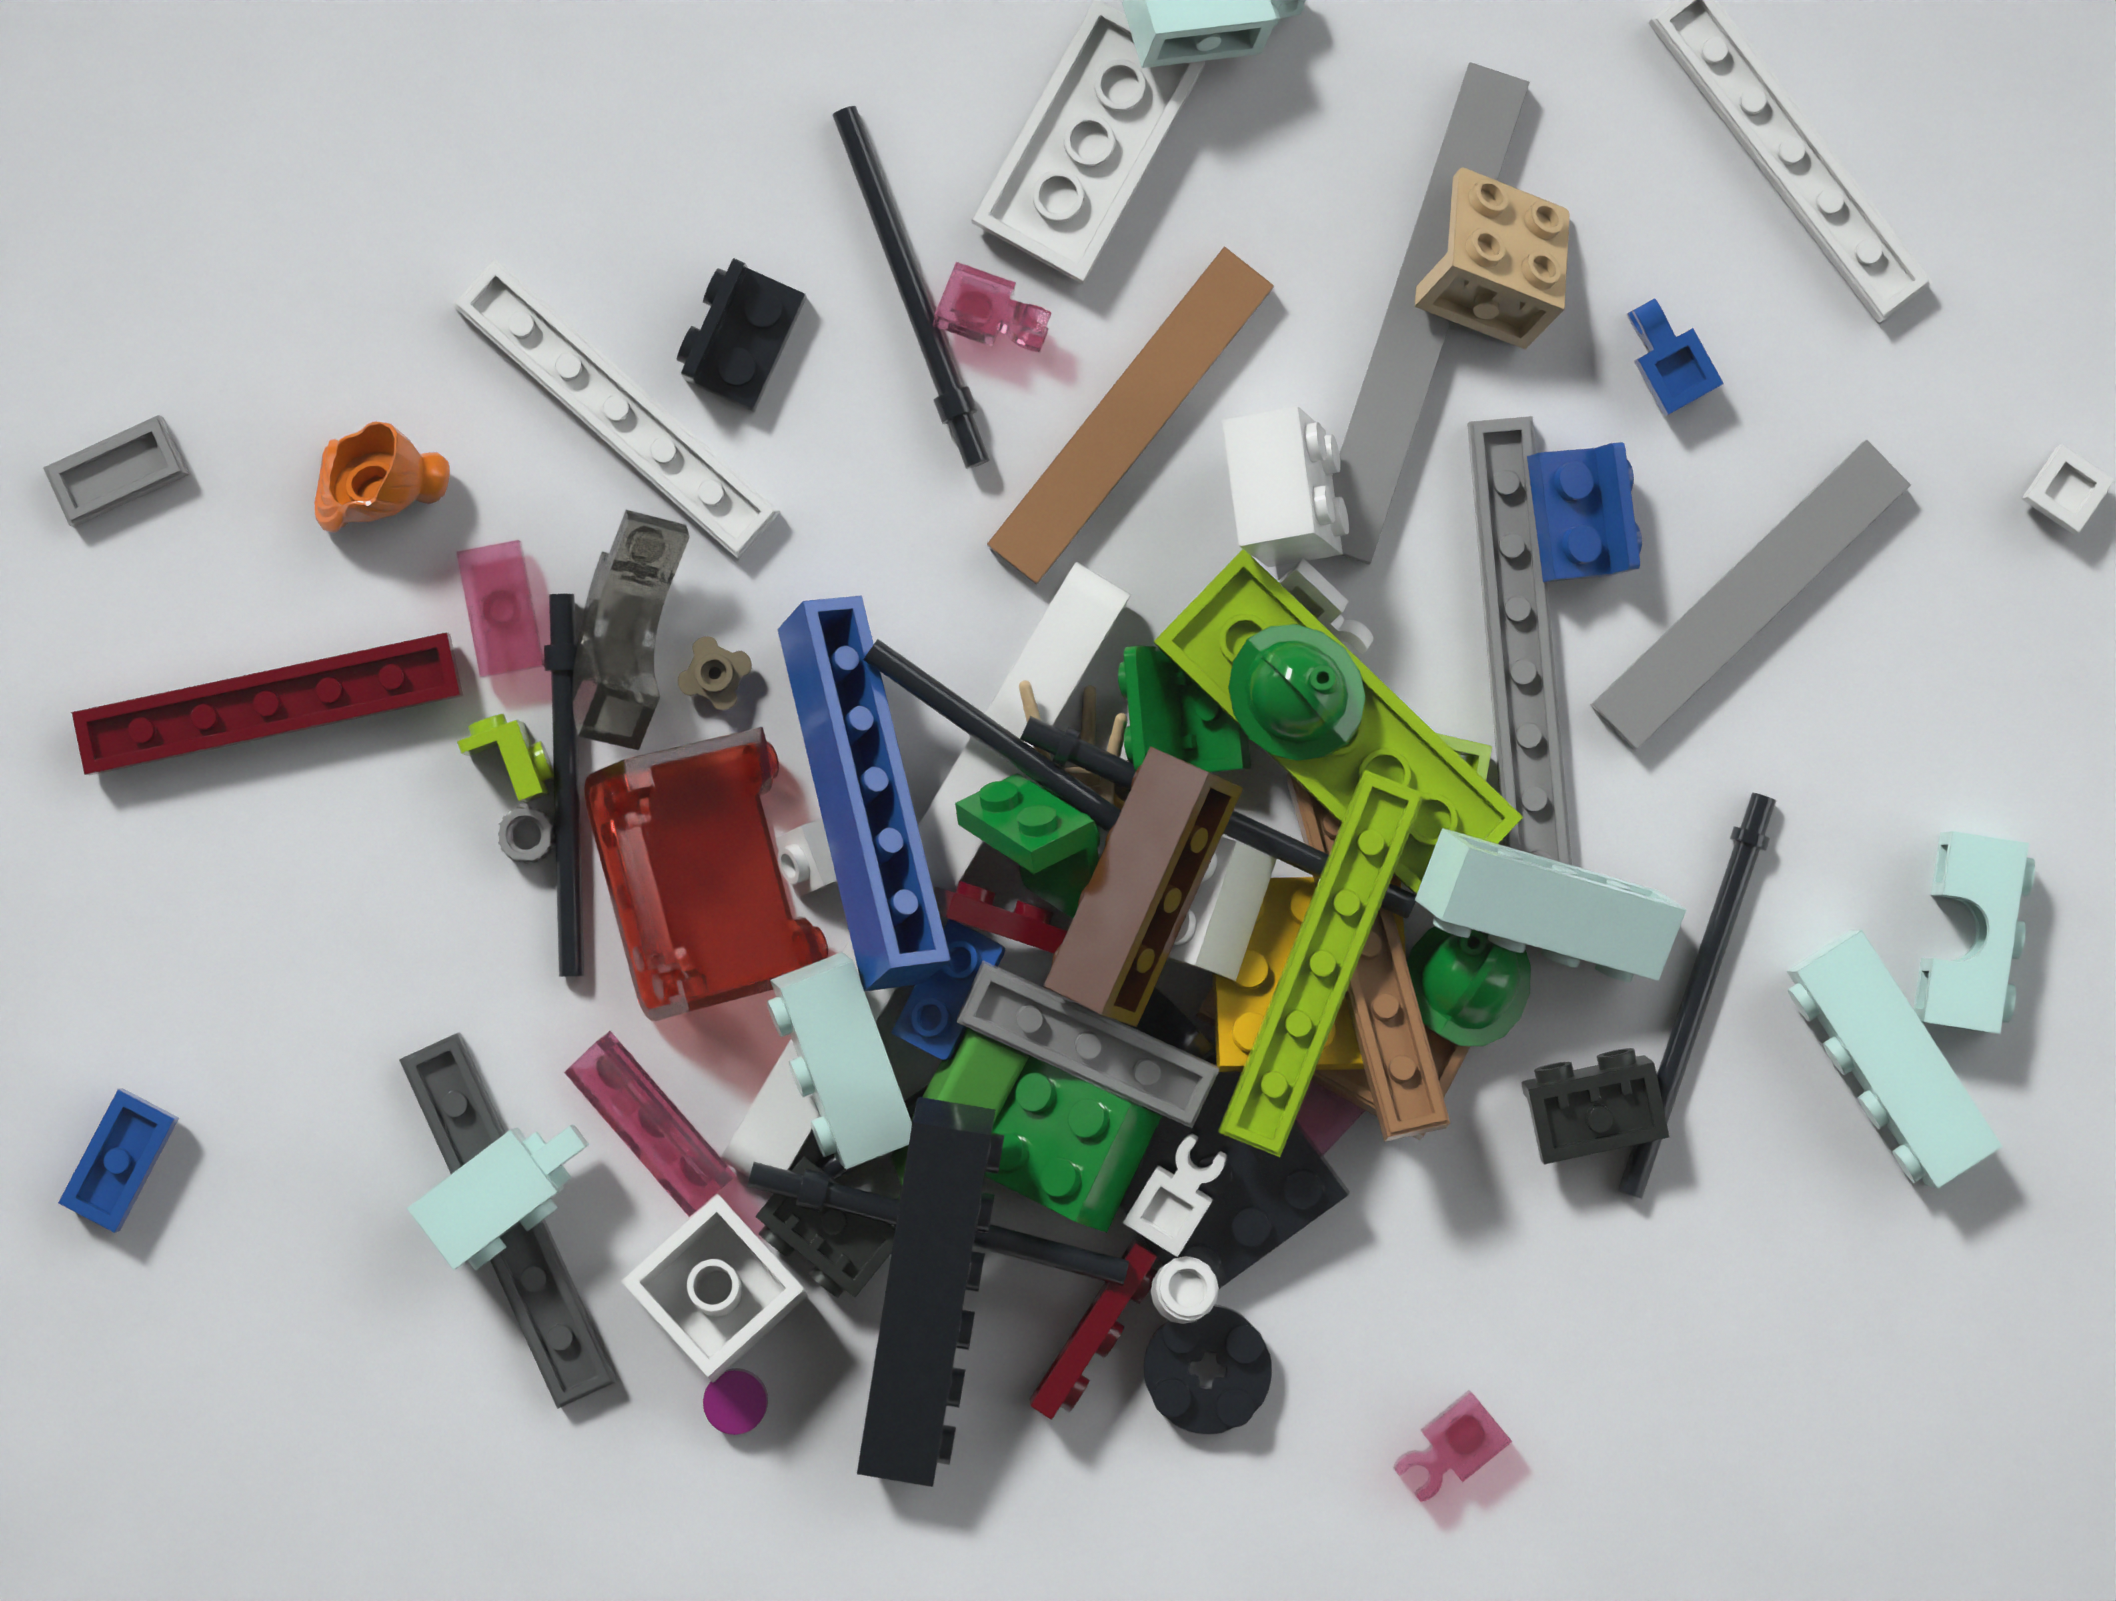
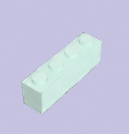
M1444 828L1440 832L1415 898L1416 902L1435 915L1433 925L1448 933L1468 938L1472 929L1488 933L1487 939L1505 949L1523 953L1527 944L1543 949L1541 954L1552 961L1573 968L1578 967L1581 959L1596 963L1595 969L1600 973L1628 983L1632 981L1634 974L1659 981L1686 913L1685 908L1658 890Z
M1862 930L1846 932L1787 971L1795 983L1794 986L1788 989L1791 999L1807 1021L1817 1017L1830 1037V1039L1823 1043L1826 1053L1843 1075L1852 1071L1865 1091L1857 1097L1860 1105L1878 1129L1887 1125L1900 1145L1892 1151L1904 1173L1913 1183L1922 1179L1925 1185L1938 1189L2003 1147Z

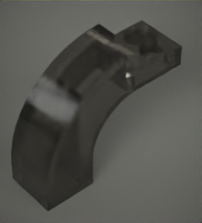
M625 510L610 552H601L582 616L574 664L573 713L578 737L639 751L660 699L654 673L655 641L665 599L690 538L687 525Z

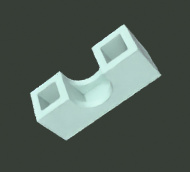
M1956 831L1940 833L1931 895L1951 898L1963 903L1974 916L1976 937L1970 950L1958 959L1948 961L1935 958H1921L1914 1011L1922 1023L2000 1034L2002 1022H2010L2016 1001V987L2013 984H2008L2011 959L2020 958L2024 947L2026 931L2025 922L2017 921L2021 895L2028 896L2030 894L2035 875V860L2027 857L2029 843Z

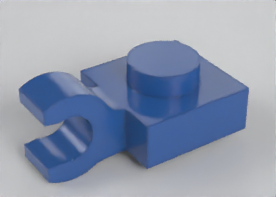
M1655 298L1627 313L1634 330L1650 350L1649 353L1634 360V363L1664 416L1673 413L1724 384L1695 330L1692 328L1676 337Z

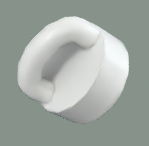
M1185 1256L1171 1260L1157 1271L1152 1281L1151 1295L1154 1306L1162 1316L1171 1322L1186 1324L1197 1321L1211 1311L1217 1301L1219 1287L1215 1274L1207 1264L1197 1258Z

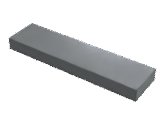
M984 960L956 1018L957 1023L1193 1128L1220 1070L1218 1066L1119 1021L1101 1015L1077 1002Z

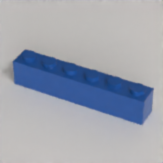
M861 595L802 601L777 630L864 992L923 984L950 961V956L881 672L863 660L874 644L863 598Z

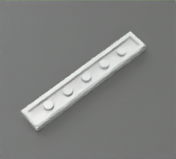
M1675 0L1651 18L1649 21L1650 26L1878 324L1933 283L1717 0Z
M495 258L453 304L455 309L738 560L781 513Z

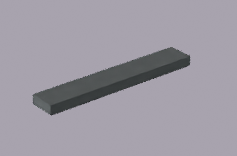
M460 1032L399 1059L451 1174L505 1134V1130ZM545 1219L529 1231H526L519 1222L500 1237L507 1248L491 1259L490 1262L557 1409L618 1380Z

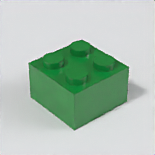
M1028 1055L1029 1058L993 1124L992 1133L1005 1135L998 1174L985 1172V1176L1074 1222L1107 1233L1162 1116L1120 1095Z

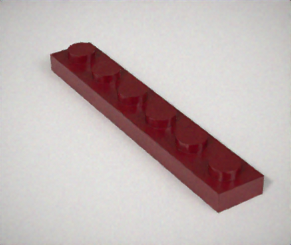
M446 632L71 713L84 775L90 776L463 696L451 635Z

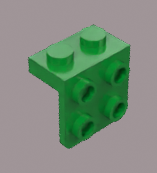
M1142 645L1125 647L1124 662H1121L1118 668V684L1123 698L1128 700L1130 726H1127L1124 733V748L1128 761L1134 764L1135 772L1142 765L1150 746L1209 773L1251 769L1249 738L1230 716L1158 647Z
M1018 773L1001 781L988 783L979 792L955 803L959 826L1018 863L1021 879L1027 889L1071 918H1074L1078 909L1080 895L1089 884L1099 862L1098 847L1100 846V834L1094 820L1087 814L1081 813L1055 797L1050 791L1039 787Z

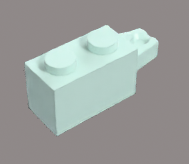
M1123 0L1122 5L1141 68L1261 54L1273 26L1278 25V21L1281 18L1300 15L1306 0Z
M574 1124L567 1127L547 1143H545L538 1132L526 1138L518 1127L511 1129L410 1205L407 1210L453 1271L468 1261L476 1271L507 1248L500 1239L503 1234L519 1222L526 1231H529L558 1209L551 1198L563 1190L564 1187L562 1185L572 1178L563 1165L586 1148L589 1143Z

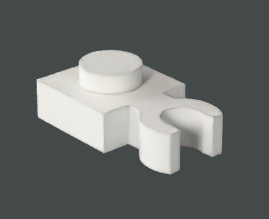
M1304 558L1278 580L1340 642L1352 644L1361 654L1367 651L1374 639L1370 630L1362 623L1355 620H1345L1340 615L1349 601Z
M1193 1133L1188 1135L1177 1149L1176 1165L1178 1170L1175 1175L1158 1165L1123 1221L1125 1225L1176 1257L1179 1256L1213 1201L1211 1197L1198 1190L1200 1184L1208 1183L1218 1177L1227 1159V1155L1220 1151L1210 1166L1201 1168L1194 1165L1190 1158V1151L1196 1144L1198 1137Z

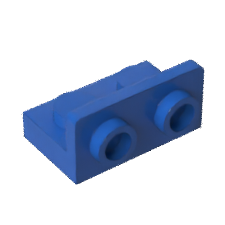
M1623 442L1609 443L1596 448L1541 452L1527 456L1543 582L1605 577L1639 569L1642 535L1634 517L1631 494L1634 474L1632 466L1627 460L1625 444Z
M952 919L948 920L943 930L950 961L923 984L914 986L891 1034L944 1061L952 1058L967 1028L957 1023L956 1018L983 960L998 967L1006 951L1005 947L998 942Z

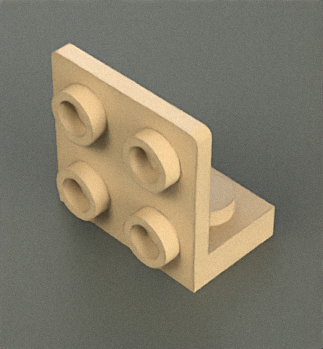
M1460 168L1453 176L1448 252L1416 286L1415 307L1526 350L1565 309L1569 211L1562 206L1467 168Z

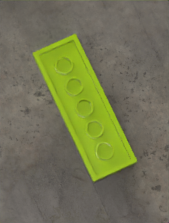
M1243 549L1153 642L1240 727L1241 725L1233 714L1228 686L1233 660L1249 637L1270 626L1297 624L1321 631L1344 647L1360 671L1365 692L1361 724L1346 746L1324 758L1296 761L1268 754L1341 824L1363 770L1370 771L1424 793V799L1394 871V875L1415 895H1417L1442 828L1498 844L1523 818L1518 811Z

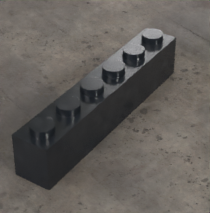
M918 1097L857 1468L858 1475L933 1487L937 1463L950 1465L956 1427L944 1425L947 1406L960 1407L966 1369L953 1367L956 1348L969 1350L975 1317L974 1311L963 1310L966 1290L979 1292L985 1253L972 1251L975 1232H989L995 1194L982 1192L985 1172L998 1174L1005 1136L992 1133L995 1109Z

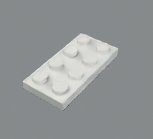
M1094 0L975 212L972 224L1075 281L1084 284L1206 65V61L1141 68L1126 15L1100 0Z

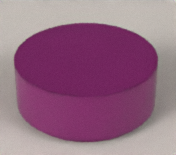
M740 1368L728 1369L717 1380L711 1381L703 1397V1409L708 1421L717 1430L732 1435L743 1434L754 1429L763 1419L768 1407V1393L762 1380L754 1373Z

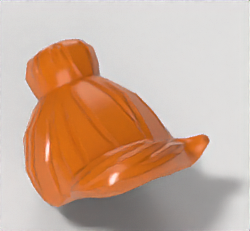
M371 422L360 431L347 435L339 441L332 439L322 454L314 502L316 520L323 530L336 533L349 522H371L394 516L408 507L414 500L426 504L437 502L445 495L450 477L448 460L438 452L420 454L410 439L389 423Z

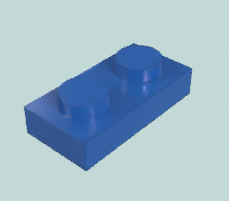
M123 1088L118 1089L58 1204L114 1233L119 1232L179 1117Z

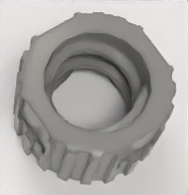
M529 806L526 808L516 807L515 810H510L506 816H503L501 823L498 824L500 825L498 832L500 849L508 858H512L513 861L517 862L523 861L525 864H529V862L535 863L540 859H544L547 854L551 853L552 847H555V826L552 824V819L547 816L548 814L540 811V809H532ZM531 820L540 828L541 840L537 846L523 850L516 846L513 840V832L519 823Z

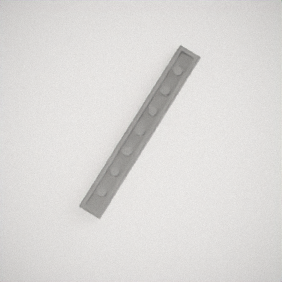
M1472 62L1468 64L1340 450V472L1333 473L1332 475L1335 497L1343 498L1349 521V533L1340 536L1342 556L1369 565L1372 561L1451 322L1448 319L1415 307L1416 286L1448 252L1453 176L1460 168L1464 167L1498 180L1530 83L1529 81Z
M1533 416L1470 421L1467 426L1499 792L1523 816L1519 823L1504 837V846L1572 865L1547 582H1543L1527 462V456L1536 454Z

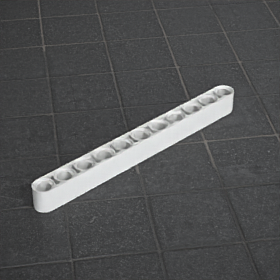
M1076 562L985 714L1020 738L1027 721L1023 710L1019 684L1026 680L1032 686L1041 721L1054 726L1117 621L1131 594ZM972 736L918 825L933 890L936 886L955 893L959 881H962L984 844V841L958 825L955 803L979 792L988 783L1001 781L1016 773L1023 777L1025 773ZM850 939L843 953L854 961L857 973L859 975L854 950ZM898 987L865 991L876 1024ZM790 1039L720 1158L722 1162L750 1177L754 1162L789 1171L813 1131L810 1121L820 1117L812 1094L802 1097L791 1073L789 1061L798 1058L792 1039Z

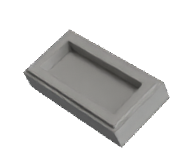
M160 415L43 467L66 520L72 527H76L189 475L167 424Z

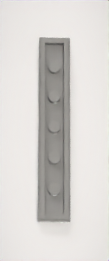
M1868 440L1863 441L1617 678L1591 706L1633 750H1637L1902 495L1911 484Z

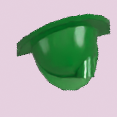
M1297 624L1270 626L1249 637L1233 660L1228 686L1233 714L1248 738L1268 753L1296 761L1328 757L1346 746L1360 727L1365 703V692L1360 671L1345 648L1325 633Z
M1434 926L1413 946L1407 960L1423 1024L1437 1035L1459 1046L1483 1047L1505 1037L1522 1017L1530 995L1531 965L1526 949L1523 953L1505 949L1487 939L1488 933L1472 929L1470 936L1466 938L1448 933Z

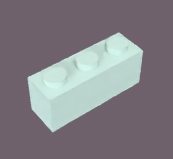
M841 952L771 979L776 998L768 1000L767 1006L779 1036L783 1037L790 1034L798 1058L790 1060L789 1066L801 1096L805 1097L810 1094L813 1096L820 1117L810 1122L823 1156L826 1157L834 1154L836 1160L845 1169H849L909 1145L912 1122L854 961Z

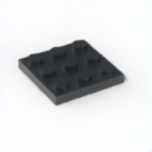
M1216 1052L1206 1058L1205 1061L1217 1066ZM1238 1071L1218 1072L1193 1128L1148 1109L1162 1117L1120 1204V1208L1127 1216L1158 1165L1175 1175L1178 1170L1176 1165L1177 1149L1182 1141L1191 1133L1198 1137L1196 1144L1190 1151L1191 1161L1197 1167H1208L1213 1163V1160L1220 1151L1227 1155L1226 1163L1218 1177L1208 1183H1201L1198 1190L1211 1197L1213 1201L1178 1257L1141 1235L1163 1266L1175 1258L1185 1256L1197 1258L1207 1264L1216 1276L1219 1289L1346 1198L1350 1193L1296 1119L1280 1157L1218 1132L1242 1073Z

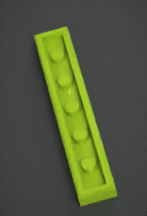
M1362 771L1219 1128V1133L1278 1157L1281 1156L1424 799V793L1370 771Z

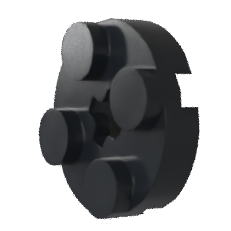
M1215 1304L1210 1312L1195 1322L1181 1324L1167 1320L1155 1331L1145 1352L1144 1378L1156 1409L1174 1425L1193 1433L1218 1434L1246 1424L1252 1418L1255 1411L1263 1404L1271 1384L1272 1362L1260 1332L1241 1313ZM1204 1351L1215 1352L1217 1364L1226 1366L1224 1378H1214L1211 1387L1200 1386L1199 1376L1189 1373L1191 1361H1202Z

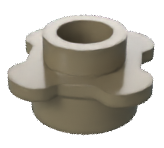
M701 637L692 646L694 657L688 670L679 674L678 686L685 695L693 696L699 694L710 699L713 706L718 710L730 709L737 702L738 698L735 691L738 689L742 677L751 672V659L743 651L732 653L719 647L717 641L712 637ZM717 667L720 669L721 676L718 679L710 678L709 670L711 668Z

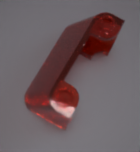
M763 727L623 759L589 774L585 780L584 795L586 808L634 990L643 1013L651 1021H659L774 990L771 979L828 958V945L822 930L818 926H812L805 917L792 918L760 798L761 795L771 790L773 779L779 773L777 753L773 745L766 741Z

